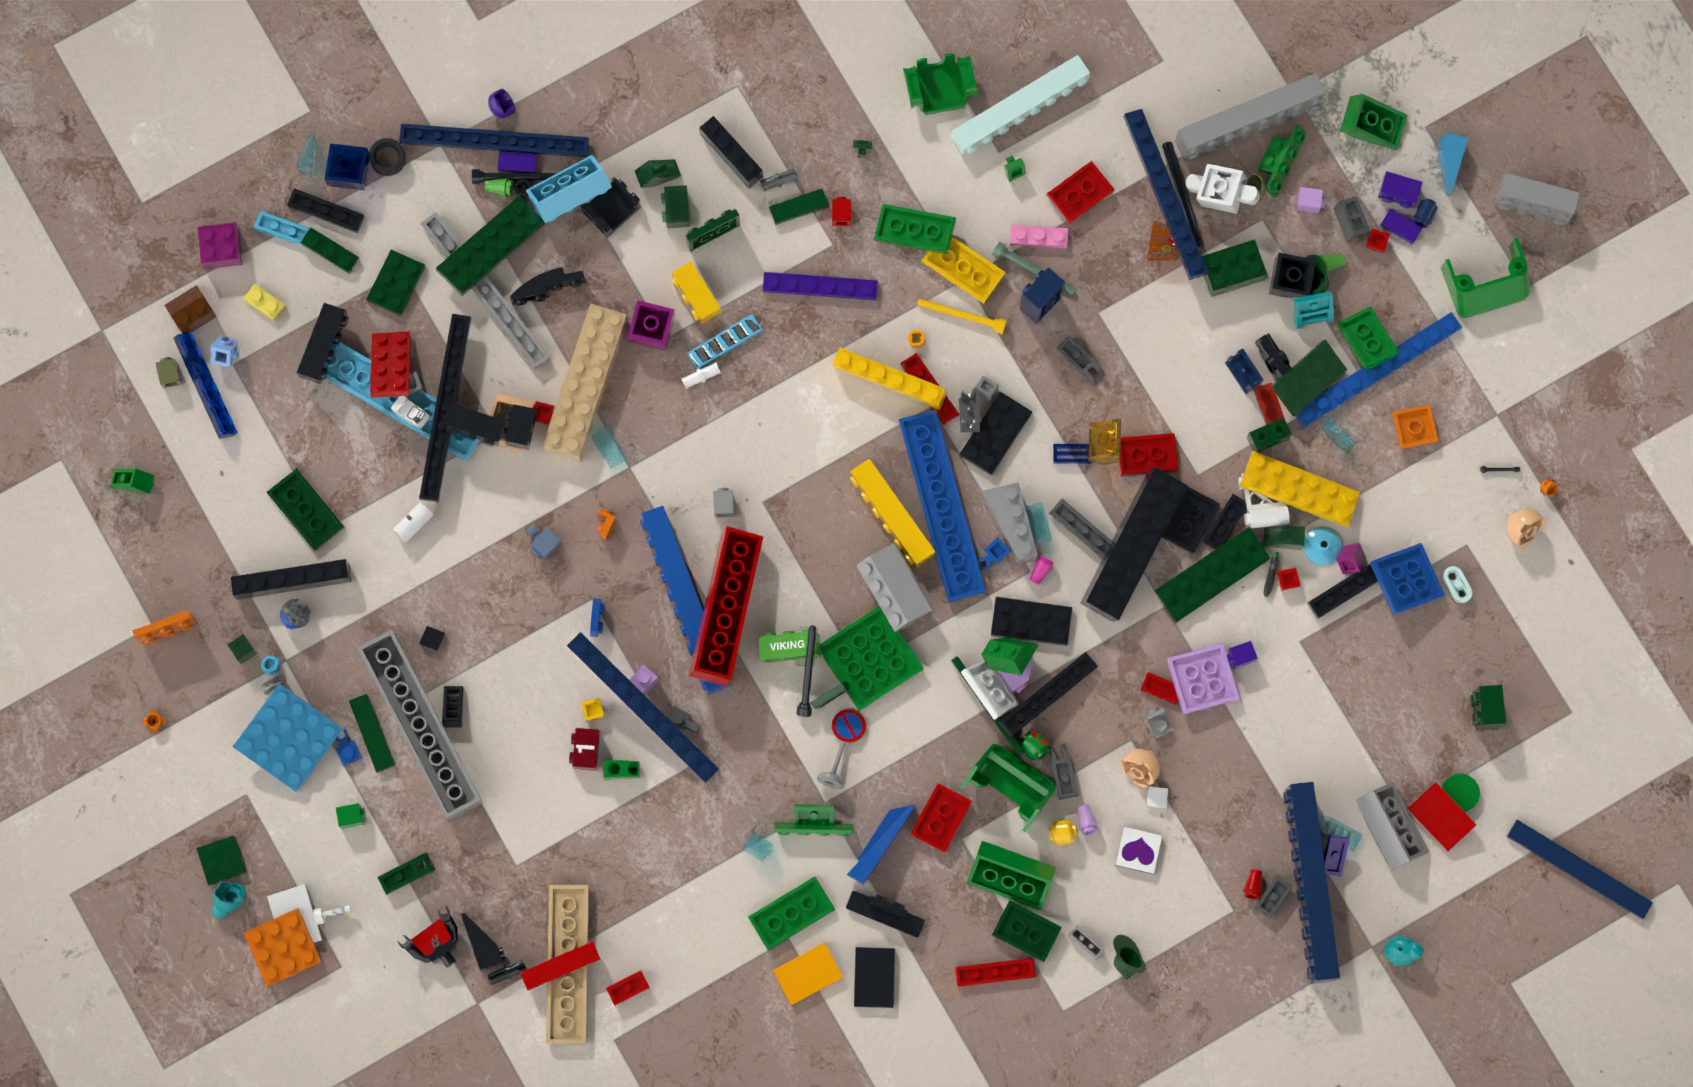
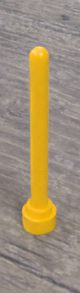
M919 299L917 301L920 307L992 327L996 333H1004L1006 319L995 318L993 320L927 300Z

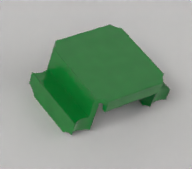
M951 53L944 54V60L934 64H928L927 58L917 60L916 66L903 68L911 109L919 106L920 111L925 115L964 108L968 97H978L970 55L965 58L957 56V63L955 62V54Z

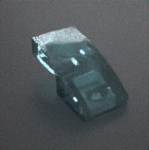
M608 427L590 436L611 469L627 460Z

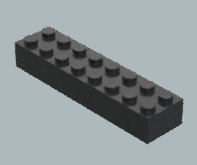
M1157 467L1148 470L1080 604L1112 622L1120 620L1188 485Z

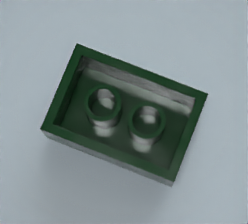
M1255 239L1202 256L1208 271L1204 279L1211 297L1264 281L1267 277V271Z

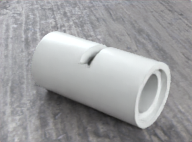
M419 502L393 530L407 543L434 515L426 506Z

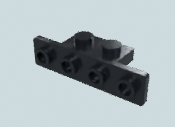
M852 891L846 905L847 910L913 937H919L925 920L908 913V910L904 909V905L898 902H894V904L886 902L887 898L878 894L875 897H868L859 892Z

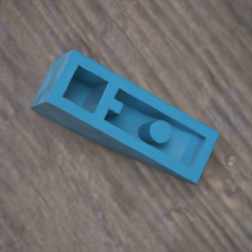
M1446 132L1444 137H1440L1437 148H1440L1438 156L1445 193L1450 196L1468 138Z

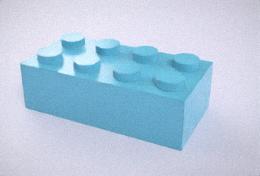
M591 155L527 189L526 192L537 213L547 223L554 221L564 213L572 211L578 205L589 202L591 198L606 193L612 186L604 169L594 156Z

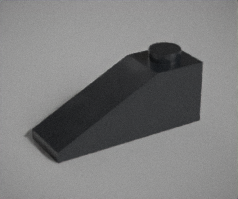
M465 913L461 914L479 970L483 972L504 964L503 959L506 957L503 948H498V945Z

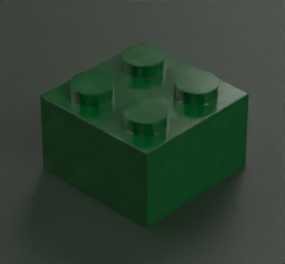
M1489 685L1476 688L1472 695H1470V705L1474 706V714H1472L1473 726H1476V731L1500 729L1506 724L1503 686Z

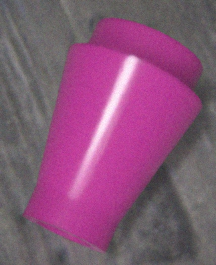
M1041 555L1039 559H1036L1029 580L1039 585L1053 569L1054 562Z

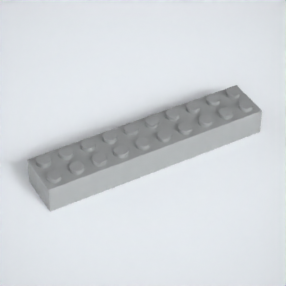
M390 630L357 647L445 818L450 821L482 804L483 801L395 633Z

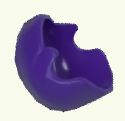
M504 89L497 90L489 95L488 107L496 117L506 118L515 112L513 100Z

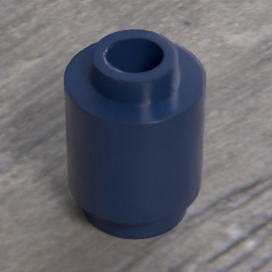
M1431 199L1421 200L1414 215V223L1423 228H1428L1432 224L1438 210L1436 202Z

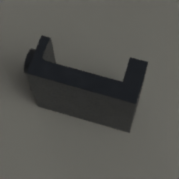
M615 177L611 179L612 182L610 184L612 188L608 189L606 193L597 195L589 203L580 206L582 213L607 238L640 209L639 197L634 192L630 193L626 189L627 185L621 179L617 180Z

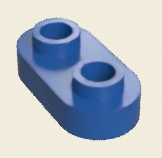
M593 598L590 637H598L599 634L603 633V622H600L601 614L604 615L605 603H602L601 599Z

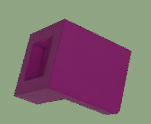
M1357 543L1342 546L1336 560L1342 574H1349L1361 571L1366 561V556L1361 544Z

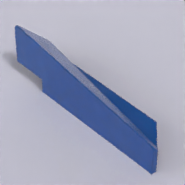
M912 804L889 810L860 854L858 863L848 872L847 876L864 886L911 815L915 805Z

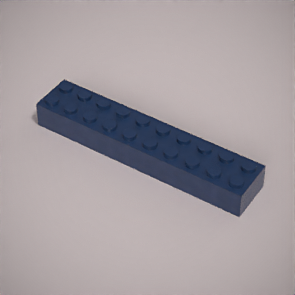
M1314 782L1290 784L1285 789V792H1283V801L1288 806V811L1285 815L1286 822L1290 823L1291 828L1288 831L1289 842L1293 843L1291 860L1296 865V870H1293L1294 881H1298L1296 898L1297 901L1301 902L1299 919L1300 921L1303 920L1304 928L1301 929L1302 940H1306L1304 957L1309 962V968H1306L1308 980L1311 979V984L1334 982L1340 979Z

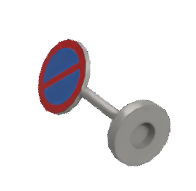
M850 709L840 711L832 720V732L841 743L831 773L821 772L817 777L819 783L834 789H842L844 786V780L836 775V771L845 744L857 742L866 731V722L859 712Z

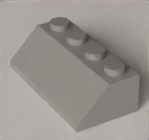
M896 543L870 555L856 565L894 632L908 628L933 610L931 603Z
M1394 782L1356 799L1360 811L1368 822V827L1372 830L1377 844L1383 851L1386 861L1392 870L1429 853Z

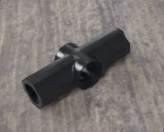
M1269 333L1255 341L1256 346L1265 358L1264 361L1267 368L1278 379L1291 368L1287 355L1278 348Z

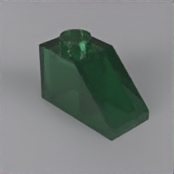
M675 159L648 160L634 170L641 188L655 187L681 177Z
M1291 525L1264 527L1263 547L1302 550L1304 547L1305 527Z

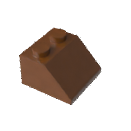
M197 285L164 305L184 337L217 317Z

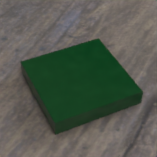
M234 835L196 848L208 886L246 873Z

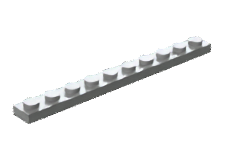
M436 212L421 222L422 227L446 257H449L461 246V243ZM487 276L471 288L535 370L551 359Z

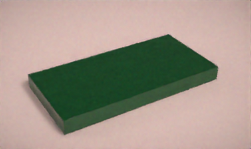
M1325 339L1273 383L1271 388L1290 414L1296 416L1348 369Z
M297 468L266 492L314 551L345 528Z

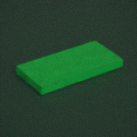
M883 204L874 241L948 255L956 217Z
M814 876L749 915L748 918L769 951L835 911V908Z

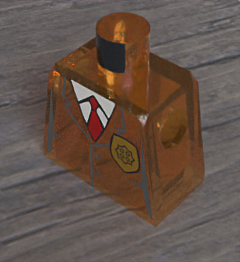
M1153 221L1147 260L1176 261L1179 254L1167 224Z

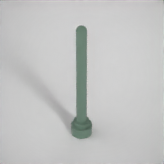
M1000 241L992 253L997 258L1005 257L1035 275L1042 270L1008 251V248L1005 247L1006 245ZM1065 283L1064 291L1074 294L1075 288Z

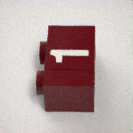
M576 728L575 733L571 734V744L574 745V750L570 752L569 764H572L573 769L597 771L600 740L599 729Z

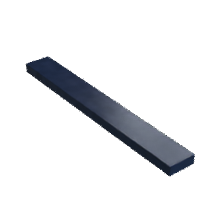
M1519 820L1514 822L1506 836L1642 920L1653 904L1652 901Z

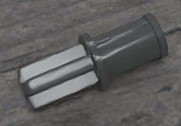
M790 169L779 174L776 172L774 176L760 180L763 191L777 186L782 187V184L796 180L798 176L795 169Z

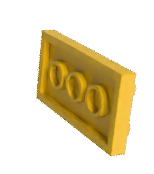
M953 236L948 255L928 251L922 259L923 264L983 304H985L1006 274L1005 271Z

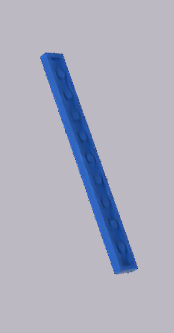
M1452 312L1396 346L1399 355L1367 371L1361 368L1318 395L1295 417L1303 428L1307 427L1462 329V326Z

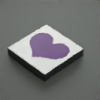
M1124 827L1115 866L1154 874L1162 836Z

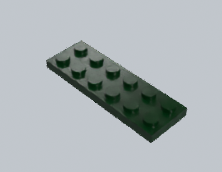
M518 196L436 267V271L463 296L544 226L545 222Z
M1248 527L1154 590L1173 621L1177 623L1271 558L1251 528Z

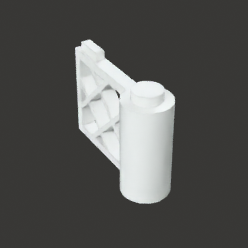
M1244 473L1238 478L1239 487ZM1240 487V490H1244L1247 514L1244 515L1246 525H1249L1250 528H1261L1289 524V510L1286 504L1281 502L1273 503L1268 497L1253 491L1249 494L1248 489ZM1253 494L1262 499L1260 504L1251 505L1250 498Z

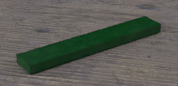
M959 657L953 658L951 662L1014 752L1020 757L1024 754V750L1014 736L1010 738L999 725V721L1002 720L1001 717L995 720L992 718L961 672L966 667Z

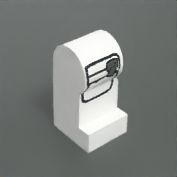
M399 396L391 407L395 414L419 429H422L430 418L425 411L410 402L405 396Z

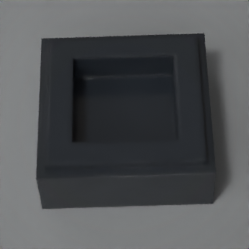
M427 626L419 644L438 652L445 633Z

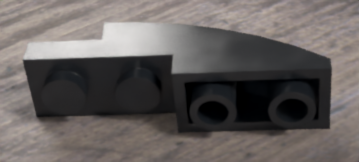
M563 267L537 275L525 282L510 295L512 305L522 306L527 304L528 301L533 300L535 302L545 301L546 298H549L548 290L551 289L552 291H559L566 286L579 287L582 283H585L583 270L564 274Z

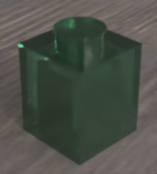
M244 634L227 644L240 664L257 654Z

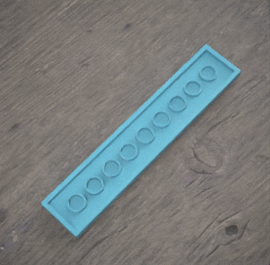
M341 342L339 345H336L334 349L335 357L332 363L329 362L327 367L329 371L326 379L425 438L430 439L437 399L424 391L405 396L410 402L430 416L422 429L417 428L413 424L411 425L391 409L399 396L371 398V360ZM451 434L448 451L467 462L480 440L475 439V441L464 438L462 434Z

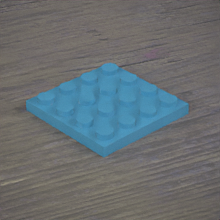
M279 683L232 747L297 792L343 728Z

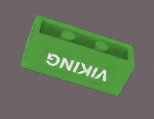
M803 629L802 633L784 631L782 635L765 633L764 636L759 637L760 660L764 663L806 659L809 629ZM816 632L814 658H820V634Z

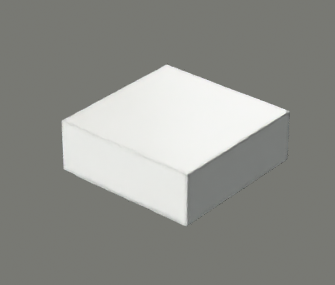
M1148 787L1146 807L1166 809L1168 789Z

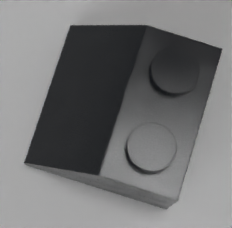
M1279 252L1274 259L1269 294L1286 298L1310 296L1316 260Z

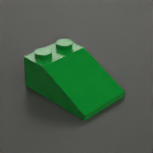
M1364 94L1354 95L1349 98L1340 132L1362 141L1397 150L1408 115Z

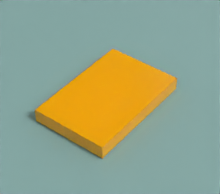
M825 942L773 970L791 1006L843 978Z

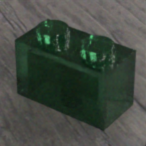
M687 185L664 187V193H661V203L665 204L666 211H662L663 223L666 222L667 228L690 227Z

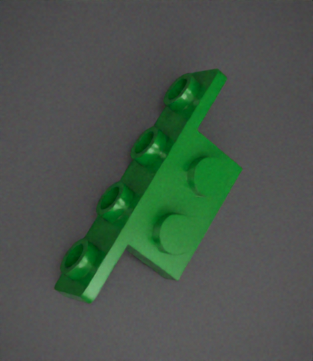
M1297 124L1289 140L1273 136L1257 168L1262 173L1272 175L1266 186V190L1271 197L1275 198L1281 190L1282 183L1289 174L1290 167L1298 155V150L1305 141L1306 132L1301 125Z
M795 804L794 822H775L774 832L780 835H789L790 833L809 835L810 833H818L820 836H827L829 834L848 836L853 834V824L833 823L834 805Z

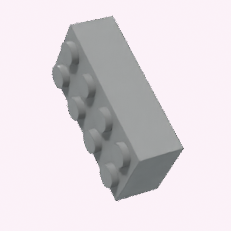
M1505 173L1498 185L1493 205L1498 206L1502 210L1511 209L1520 215L1529 214L1539 220L1548 219L1557 225L1568 224L1575 213L1580 192Z

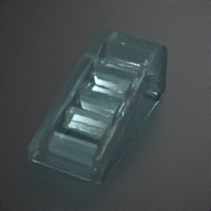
M313 133L309 134L296 165L299 173L310 177L313 175L317 143Z
M1325 816L1320 825L1321 836L1328 839L1329 834L1334 835L1336 828L1339 827L1336 836H1342L1344 830L1347 831L1344 837L1350 838L1351 834L1354 835L1351 843L1348 845V849L1355 852L1363 834L1332 817Z

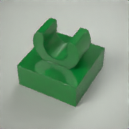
M1013 156L1006 158L1008 164L1004 165L1009 182L1026 174L1022 158L1017 160Z

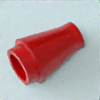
M1257 869L1250 870V875L1243 889L1244 897L1253 900L1260 899V895H1262V871Z

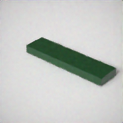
M364 694L349 700L376 773L394 767V761L368 695Z

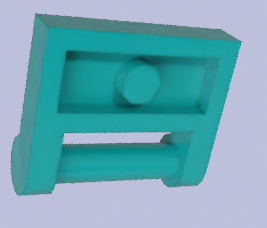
M1331 291L1293 299L1296 329L1303 328L1304 325L1334 321L1333 295Z

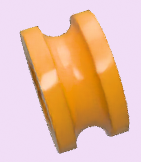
M913 330L908 335V342L913 348H920L925 344V336L922 331ZM916 335L917 337V335H920L921 342L917 343L916 341V343H913L912 336Z

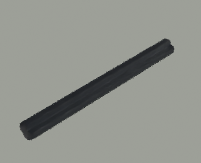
M1165 142L1162 148L1175 191L1199 248L1203 245V241L1172 142Z

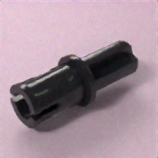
M523 959L511 965H504V968L488 974L487 977L490 984L494 985L508 978L511 980V977L527 969Z

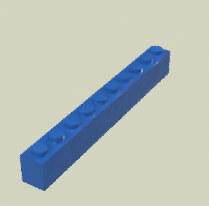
M662 505L641 513L643 519L640 520L643 531H648L649 537L646 538L649 547H654L656 552L653 555L657 566L661 565L663 571L660 573L663 584H668L670 590L666 591L670 602L674 600L676 608H673L676 619H681L683 625L680 626L683 637H688L689 644L686 645L690 655H692L695 651L703 610ZM700 680L703 690H708L709 695L731 687L730 683L727 686H722Z

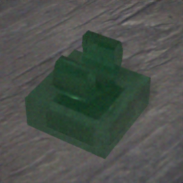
M853 140V148H858L859 158H865L866 149H872V141Z

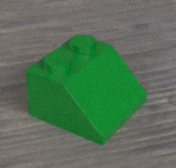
M1006 637L991 639L981 655L988 669L1022 676L1038 648V644Z

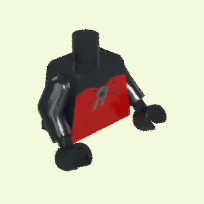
M445 906L446 914H441L438 910L440 919L411 940L406 935H403L406 938L404 944H401L399 941L397 943L414 959L434 964L441 960L446 968H449L456 962L451 952L457 948L458 927L451 916L448 906Z

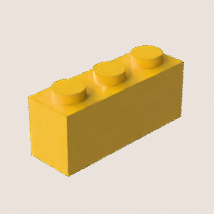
M691 261L672 272L673 279H671V282L676 290L680 289L682 292L681 298L685 305L689 304L692 311L690 312L696 321L699 320L701 324H704L721 313V307Z

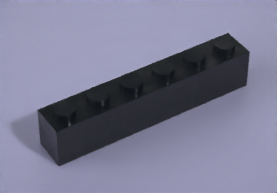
M346 559L230 577L232 594L236 600L351 582L349 563Z

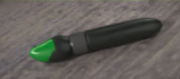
M1275 552L1271 557V564L1264 586L1265 597H1268L1272 590L1277 565L1279 564V552Z

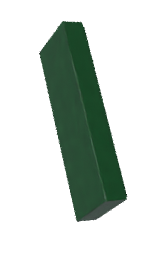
M819 189L769 206V210L774 224L778 225L828 208L829 205L823 189Z

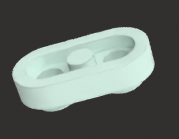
M1448 567L1443 573V581L1451 596L1457 603L1463 604L1468 602L1472 597V589L1463 572L1458 567ZM1453 574L1455 576V580H1451L1449 578V575ZM1463 591L1465 596L1460 597L1458 592Z

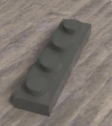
M1061 499L1049 514L1103 559L1112 540L1064 499Z

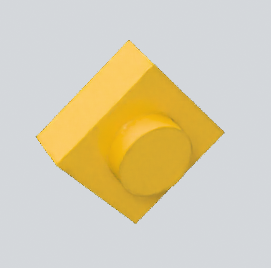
M600 698L581 702L586 722L605 717Z

